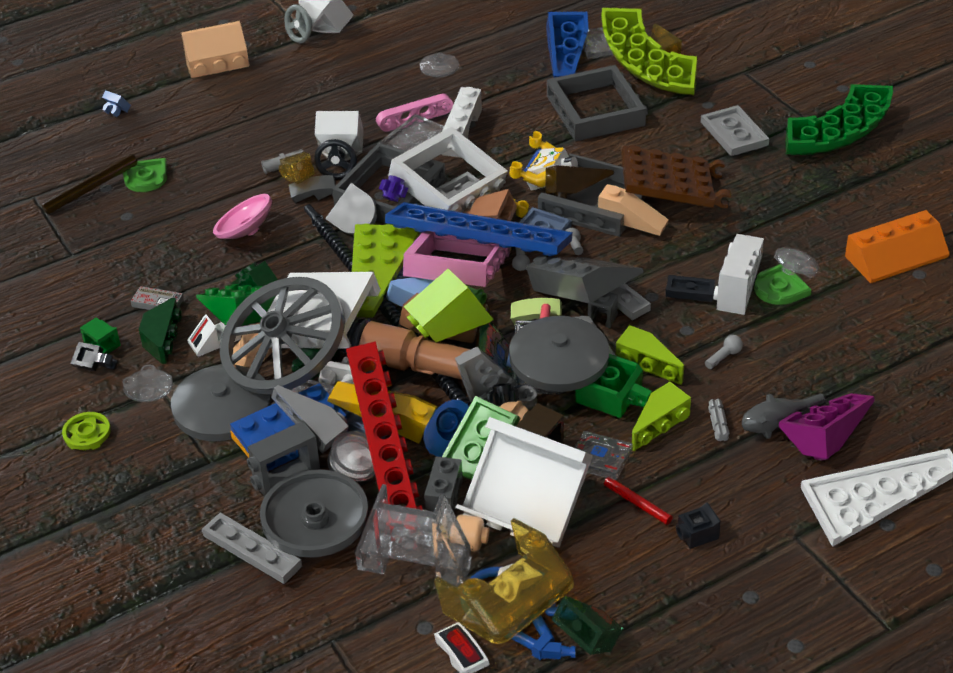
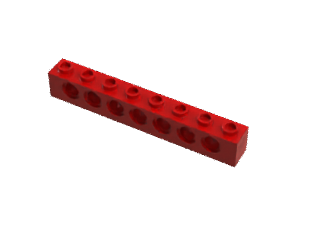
M376 341L346 348L390 538L395 539L422 532L420 522L425 521L422 506H416L414 498L419 497L416 482L410 483L409 475L414 474L410 459L405 460L403 455L404 452H408L405 437H399L398 430L402 429L399 414L394 415L392 410L397 405L394 392L388 393L387 389L388 386H392L389 372H383L382 365H386L383 350L378 351ZM373 392H379L376 395H371ZM380 413H384L383 416H381V417H376V415H378V414H380ZM385 435H390L387 439H381ZM391 457L396 458L394 461L391 462L386 461L388 458ZM395 480H401V481H402L401 483H399V484H397V485L391 484V483H392L393 481H395ZM407 503V506L404 508H397L399 504Z

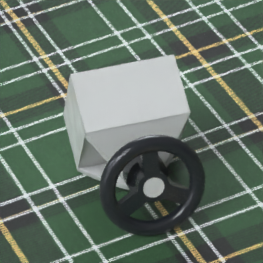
M316 111L315 137L318 148L314 154V162L317 170L322 175H333L335 180H340L356 166V156L361 154L363 150L364 129L359 111ZM321 154L328 158L323 163H321ZM333 165L341 166L346 171L331 173L326 169Z

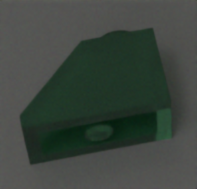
M568 596L562 598L551 619L590 655L611 652L623 630L603 610Z

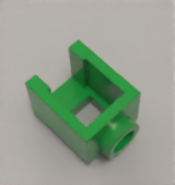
M97 317L80 327L84 343L101 346L104 349L103 354H109L121 346L117 328L110 326L103 320H99Z

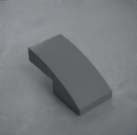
M333 175L315 176L289 184L291 198L294 203L312 195H315L320 200L333 194L332 189L335 187L336 181Z

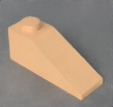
M607 184L598 197V208L624 214V226L660 236L668 224L669 219L633 193H627L625 189Z

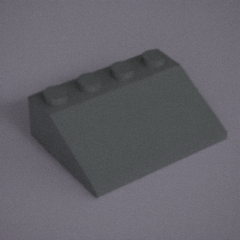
M541 255L534 258V262L526 266L533 291L585 303H592L643 273V269L639 267L585 257Z

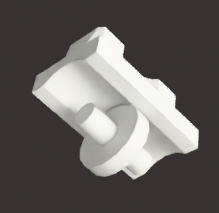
M344 357L342 363L329 361L320 371L319 383L324 389H331L333 385H336L337 381L354 384L348 357Z

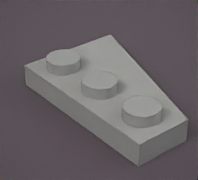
M479 347L465 351L455 358L470 402L473 401L475 396L487 401V393L493 391V385L511 383V388L518 385L509 373Z

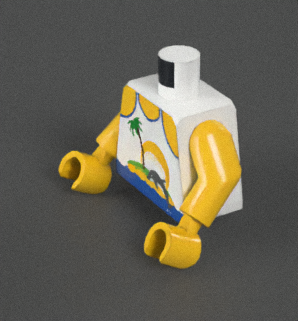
M534 131L533 137L529 136V145L531 148L540 147L542 149L536 151L524 171H522V163L513 161L509 174L514 179L523 177L530 190H536L546 187V168L556 165L578 167V161L574 156L569 157L566 149L556 148L548 142L544 143L542 141V134Z

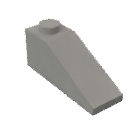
M277 385L274 387L271 398L295 424L301 421L305 422L316 436L317 448L321 453H324L345 436L349 426L347 425L346 418L341 413H336L332 407Z

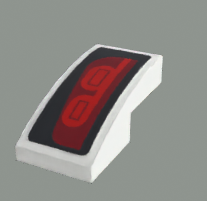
M457 622L434 633L436 643L449 655L451 665L459 673H474L490 665L480 646L461 623Z

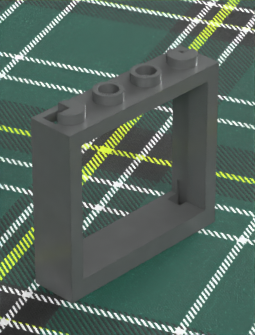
M616 65L547 79V97L574 141L645 126L646 115L648 114L647 107L642 104L639 95L635 94L631 84L626 81L623 72H620ZM613 85L629 108L580 119L566 95Z
M378 143L332 189L334 206L351 183L360 188L381 165L390 167L392 159L406 151ZM432 159L413 170L435 189L446 181L445 163ZM409 192L396 206L374 200L376 203V221L385 223V214L403 202L417 205L423 204Z

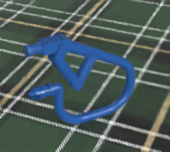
M500 567L482 569L469 578L464 587L463 603L466 610L474 618L532 650V656L539 660L542 658L561 659V657L565 656L576 657V646L568 647L563 646L562 643L554 642L553 634L532 601H527L508 623L487 614L474 604L473 591L476 585L486 578L498 576ZM536 570L542 575L540 583L544 585L547 591L546 615L557 617V619H576L580 617V610L575 606L563 607L558 605L555 607L557 592L553 581L543 572ZM528 617L540 635L538 640L518 630Z

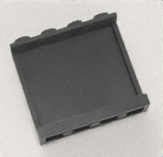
M570 153L568 156L576 157L578 167L614 170V174L575 194L567 195V199L541 192L538 196V209L570 219L574 225L620 237L627 227L623 225L624 214L598 208V197L607 184L625 189L623 167ZM634 194L643 201L646 198L644 195Z

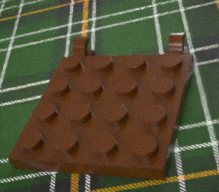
M623 145L621 156L625 192L712 208L714 205L728 208V201L721 199L723 197H731V191L721 189L714 193L711 176L714 178L722 177L721 171H716L715 169L717 167L724 168V161L714 160L712 163H708L707 160L697 156L691 158L685 157L680 153L668 154L658 149L646 150L636 145Z

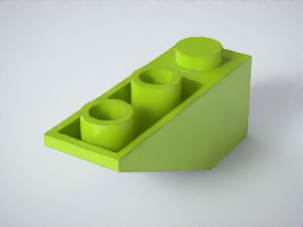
M629 325L616 342V356L638 363L645 372L682 385L684 364L652 333Z
M671 382L652 392L632 431L631 449L635 451L641 446L647 445L655 437L666 433L680 421L686 420L690 416L691 397Z

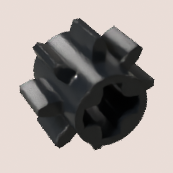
M511 383L493 385V391L487 393L488 402L498 407L506 402L519 401L518 389L514 390V388H511Z

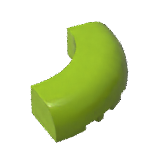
M602 8V26L607 44L617 61L627 71L656 88L678 94L695 95L697 56H687L675 52L668 53L663 50L662 46L645 32L642 21V9Z

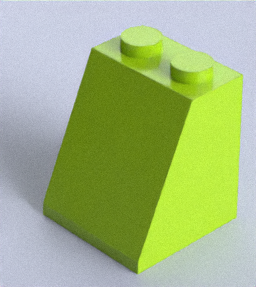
M449 269L444 271L404 306L410 314L406 318L425 338L430 336L435 342L485 325L493 320L471 290Z

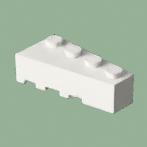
M736 234L734 241L730 242L728 255L725 257L719 274L718 286L715 287L713 299L717 300V310L745 315L762 259L764 238Z

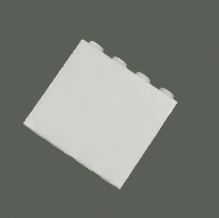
M374 272L290 273L287 278H313L331 288L341 302L345 315L344 333L338 348H350L351 344L346 334L367 296H378L381 291ZM289 291L283 312L307 291ZM279 294L275 297L267 313L275 311ZM316 294L294 315L327 306L329 303L324 297ZM332 313L295 324V326L330 332ZM295 334L291 337L300 348H322L325 340ZM286 343L281 344V348H289Z
M489 417L486 427L491 429L465 501L463 505L457 504L456 508L463 510V515L477 516L488 520L486 525L500 531L502 527L511 529L510 535L523 540L526 539V536L534 538V544L549 550L551 545L560 547L593 455Z

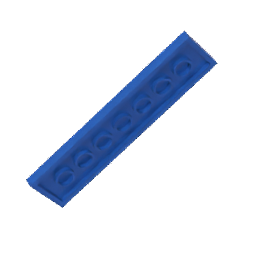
M406 202L385 214V223L393 224L395 228L409 227L414 228V231L417 232L431 231L435 232L438 236L453 235L460 240L474 239L481 244L496 243L503 248L518 247L524 252L540 251L546 256L557 255L572 241L573 232Z

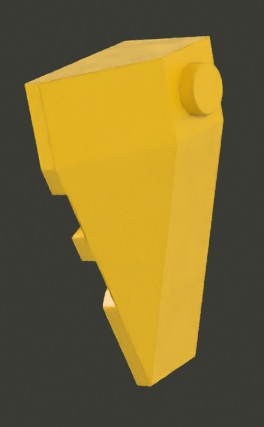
M337 381L327 401L362 417L354 384ZM373 392L371 395H376L379 392ZM394 392L397 407L392 408L394 415L399 414L402 429L398 430V434L419 444L424 435L426 425L437 409V406L414 395ZM380 413L376 417H381L384 413Z

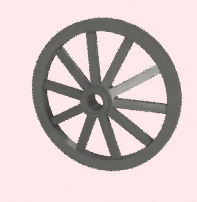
M289 277L261 287L237 307L224 328L220 342V359L224 370L238 386L257 394H272L274 387L277 385L291 390L304 384L328 364L340 345L345 327V315L342 304L331 288L313 278ZM289 291H307L283 312ZM279 294L275 311L267 313L260 305ZM316 294L324 297L329 303L327 306L294 315ZM253 310L262 318L260 324L241 326ZM332 313L330 332L295 326V324ZM259 333L233 354L236 336ZM295 334L325 340V343L316 356L310 360L291 337ZM262 342L247 375L244 376L237 370L235 363ZM272 343L274 380H255L256 374ZM284 343L305 364L301 369L283 377L281 344Z

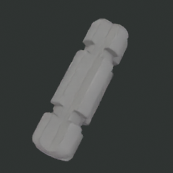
M711 399L708 409L711 414L713 430L715 431V439L717 441H727L729 439V429L726 426L727 420L722 401L720 399Z

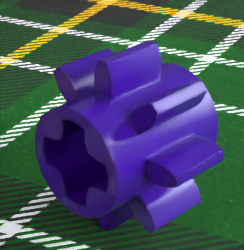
M389 175L388 179H382L379 187L383 192L382 197L394 202H398L399 198H405L408 188L404 185L405 180Z

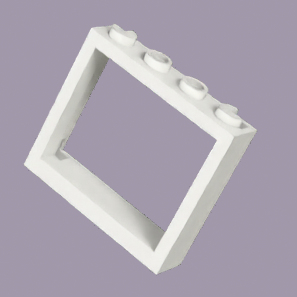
M450 127L392 159L388 176L392 175L405 180L404 185L408 188L407 192L424 206L462 212L467 208H471L476 198L491 194L496 190L499 191L506 183L505 178L508 171L456 129ZM451 149L483 174L485 178L452 198L447 199L413 170Z

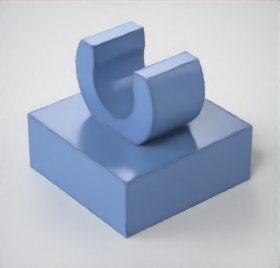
M105 91L102 96L107 102L103 110L107 114L111 111L115 117L119 116L121 110L128 112L131 106L122 96L109 91Z

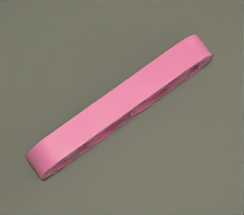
M438 94L384 110L377 115L376 123L382 131L395 130L445 115L452 110L453 101L447 94ZM424 106H429L425 113H420ZM410 112L407 118L401 119L403 113Z

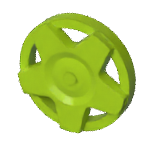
M97 412L77 414L70 418L62 429L63 439L67 446L71 449L94 450L100 447L111 433L108 419ZM96 419L102 421L104 424H97ZM67 433L72 435L70 439L67 437Z

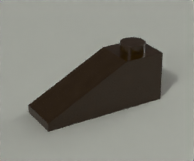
M559 165L546 168V194L567 199V195L575 194L613 175L614 170Z

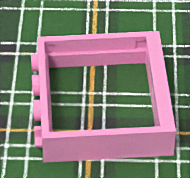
M422 232L404 253L403 276L435 280L444 271L449 269L464 284L486 287L489 281L493 280L495 272L499 271L500 265L504 264L505 258L509 257L510 248L500 247L496 243L481 244L474 239L460 240L453 235L438 236L435 232ZM434 250L486 256L487 258L484 262L430 255Z

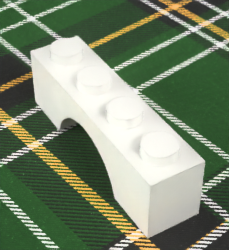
M461 87L442 132L453 127L468 139L471 121H478L482 111L481 89ZM451 149L442 153L444 156L460 157Z

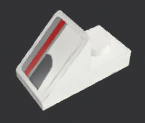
M207 315L202 318L188 338V344L198 357L220 348L221 337L226 325L222 322L214 325ZM240 335V336H236L234 342L240 340V339H241V335Z

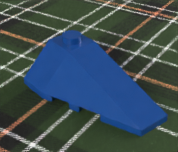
M548 12L546 29L553 78L575 74L589 29L587 12Z

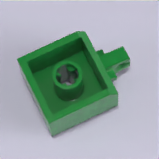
M609 354V363L603 375L592 384L576 390V403L622 418L630 404L645 407L652 391L642 387L643 369L638 363Z

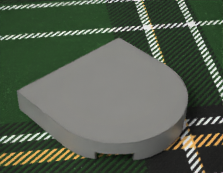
M351 183L325 219L344 233L354 235L355 224L366 223L374 225L377 219L376 203L367 193Z

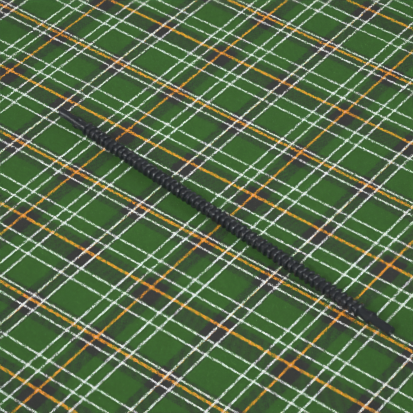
M310 204L305 205L304 211L311 218L312 225L317 227V231L334 253L337 254L348 271L352 272V252L329 223L324 221V217L318 214ZM384 294L383 301L378 309L381 310L392 326L408 329L399 324L401 314L394 304L387 300ZM436 373L432 374V377L439 383V386L449 396L450 400H461L470 406L472 402H470L456 382L452 380V377Z

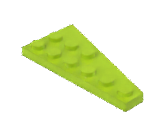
M355 224L352 272H374L381 289L378 296L366 297L356 317H374L383 301L384 294L388 291L390 281L396 279L403 267L404 253L422 232L414 231V228L409 227L395 228L391 224Z

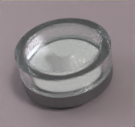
M348 431L340 434L334 440L328 455L329 470L344 474L359 485L369 483L374 479L375 472L366 433Z

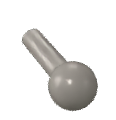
M576 228L566 229L565 231L573 232L572 241L569 244H571L574 253L581 255L583 248L579 242L581 239L580 232Z
M515 247L516 256L513 258L512 266L519 271L526 270V266L530 264V259L525 255L524 251Z
M737 335L726 337L723 347L705 361L706 367L712 369L729 354L739 353L743 348L742 339Z

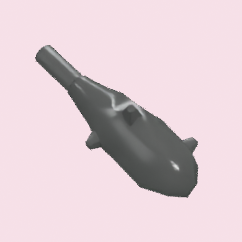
M768 394L766 401L755 405L744 413L742 427L745 431L762 433L766 439L771 438L772 431L779 427L781 420L792 413L801 412L824 403L825 397L823 394H817L802 400L774 398L772 394Z

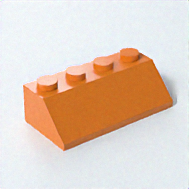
M927 210L848 235L845 257L870 283H874L948 258L950 253L940 223Z

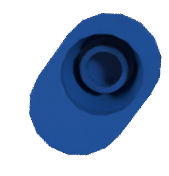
M450 400L434 411L426 425L423 436L425 447L431 454L442 457L469 408L468 404L461 400Z

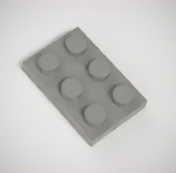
M738 105L701 115V123L730 156L769 145L767 135Z

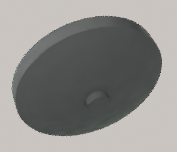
M550 316L534 320L515 333L509 346V359L513 371L525 383L547 391H572L592 384L603 375L609 363V343L605 335L596 326L587 321L569 316Z
M223 365L210 366L189 375L177 386L171 399L172 415L179 429L193 438L204 441L231 440L230 423L271 405V394H257L241 388L229 377ZM235 365L241 374L247 375L250 368ZM257 372L255 380H265L263 376Z
M308 470L284 478L269 490L263 499L260 509L262 529L269 542L279 550L299 557L326 556L348 547L364 531L369 515L367 497L360 485L350 477L330 470Z

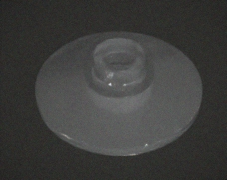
M445 53L428 55L420 62L421 72L431 77L449 76L459 68L457 58Z

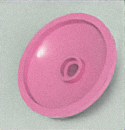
M259 194L241 202L216 223L213 233L220 239H235L245 235H253L265 221L271 209L272 199L268 194Z

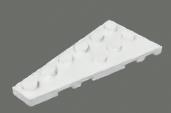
M950 449L807 479L801 482V489L833 547L952 479L953 453Z

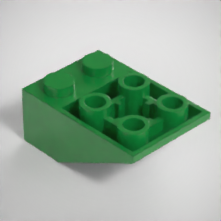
M239 284L225 285V289L221 290L219 288L205 289V293L198 294L196 297L226 325L237 307L263 286L252 287V285L239 286ZM275 296L260 305L266 312L273 303ZM253 310L241 326L258 323L262 318Z

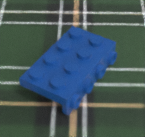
M320 383L299 392L303 396L332 407L336 413H341L347 420V415L339 406L327 401L329 394ZM277 403L230 423L231 431L247 452V446L295 425ZM298 450L266 464L267 471L299 457Z

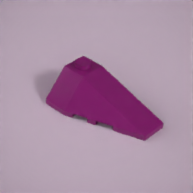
M850 393L830 400L829 406L820 407L816 405L810 407V412L802 415L801 412L792 413L779 422V427L803 455L813 456L816 460H827L841 449L875 399L874 396Z

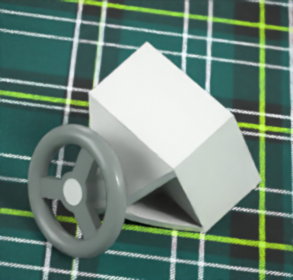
M298 0L299 5L294 4L287 9L284 23L289 37L296 43H304L310 37L311 31L340 33L353 17V13L342 0ZM296 10V18L290 23L291 14ZM292 28L298 30L302 37H297L293 33Z

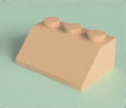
M240 21L181 33L187 67L191 78L249 67L248 53Z

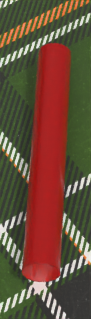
M611 477L605 479L604 486L665 525L672 521L673 516Z

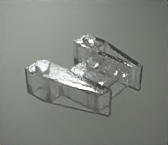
M382 484L355 551L357 570L384 574L389 559H398L435 566L436 584L463 589L472 564L471 546L445 495L440 494L434 512L408 508L401 505L388 504L387 487L385 484Z

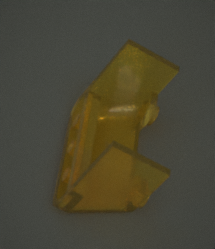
M516 518L511 520V526L518 554L523 557L489 584L481 579L470 578L456 588L440 577L434 579L442 612L494 644H502L512 639L574 587L571 570L547 536Z

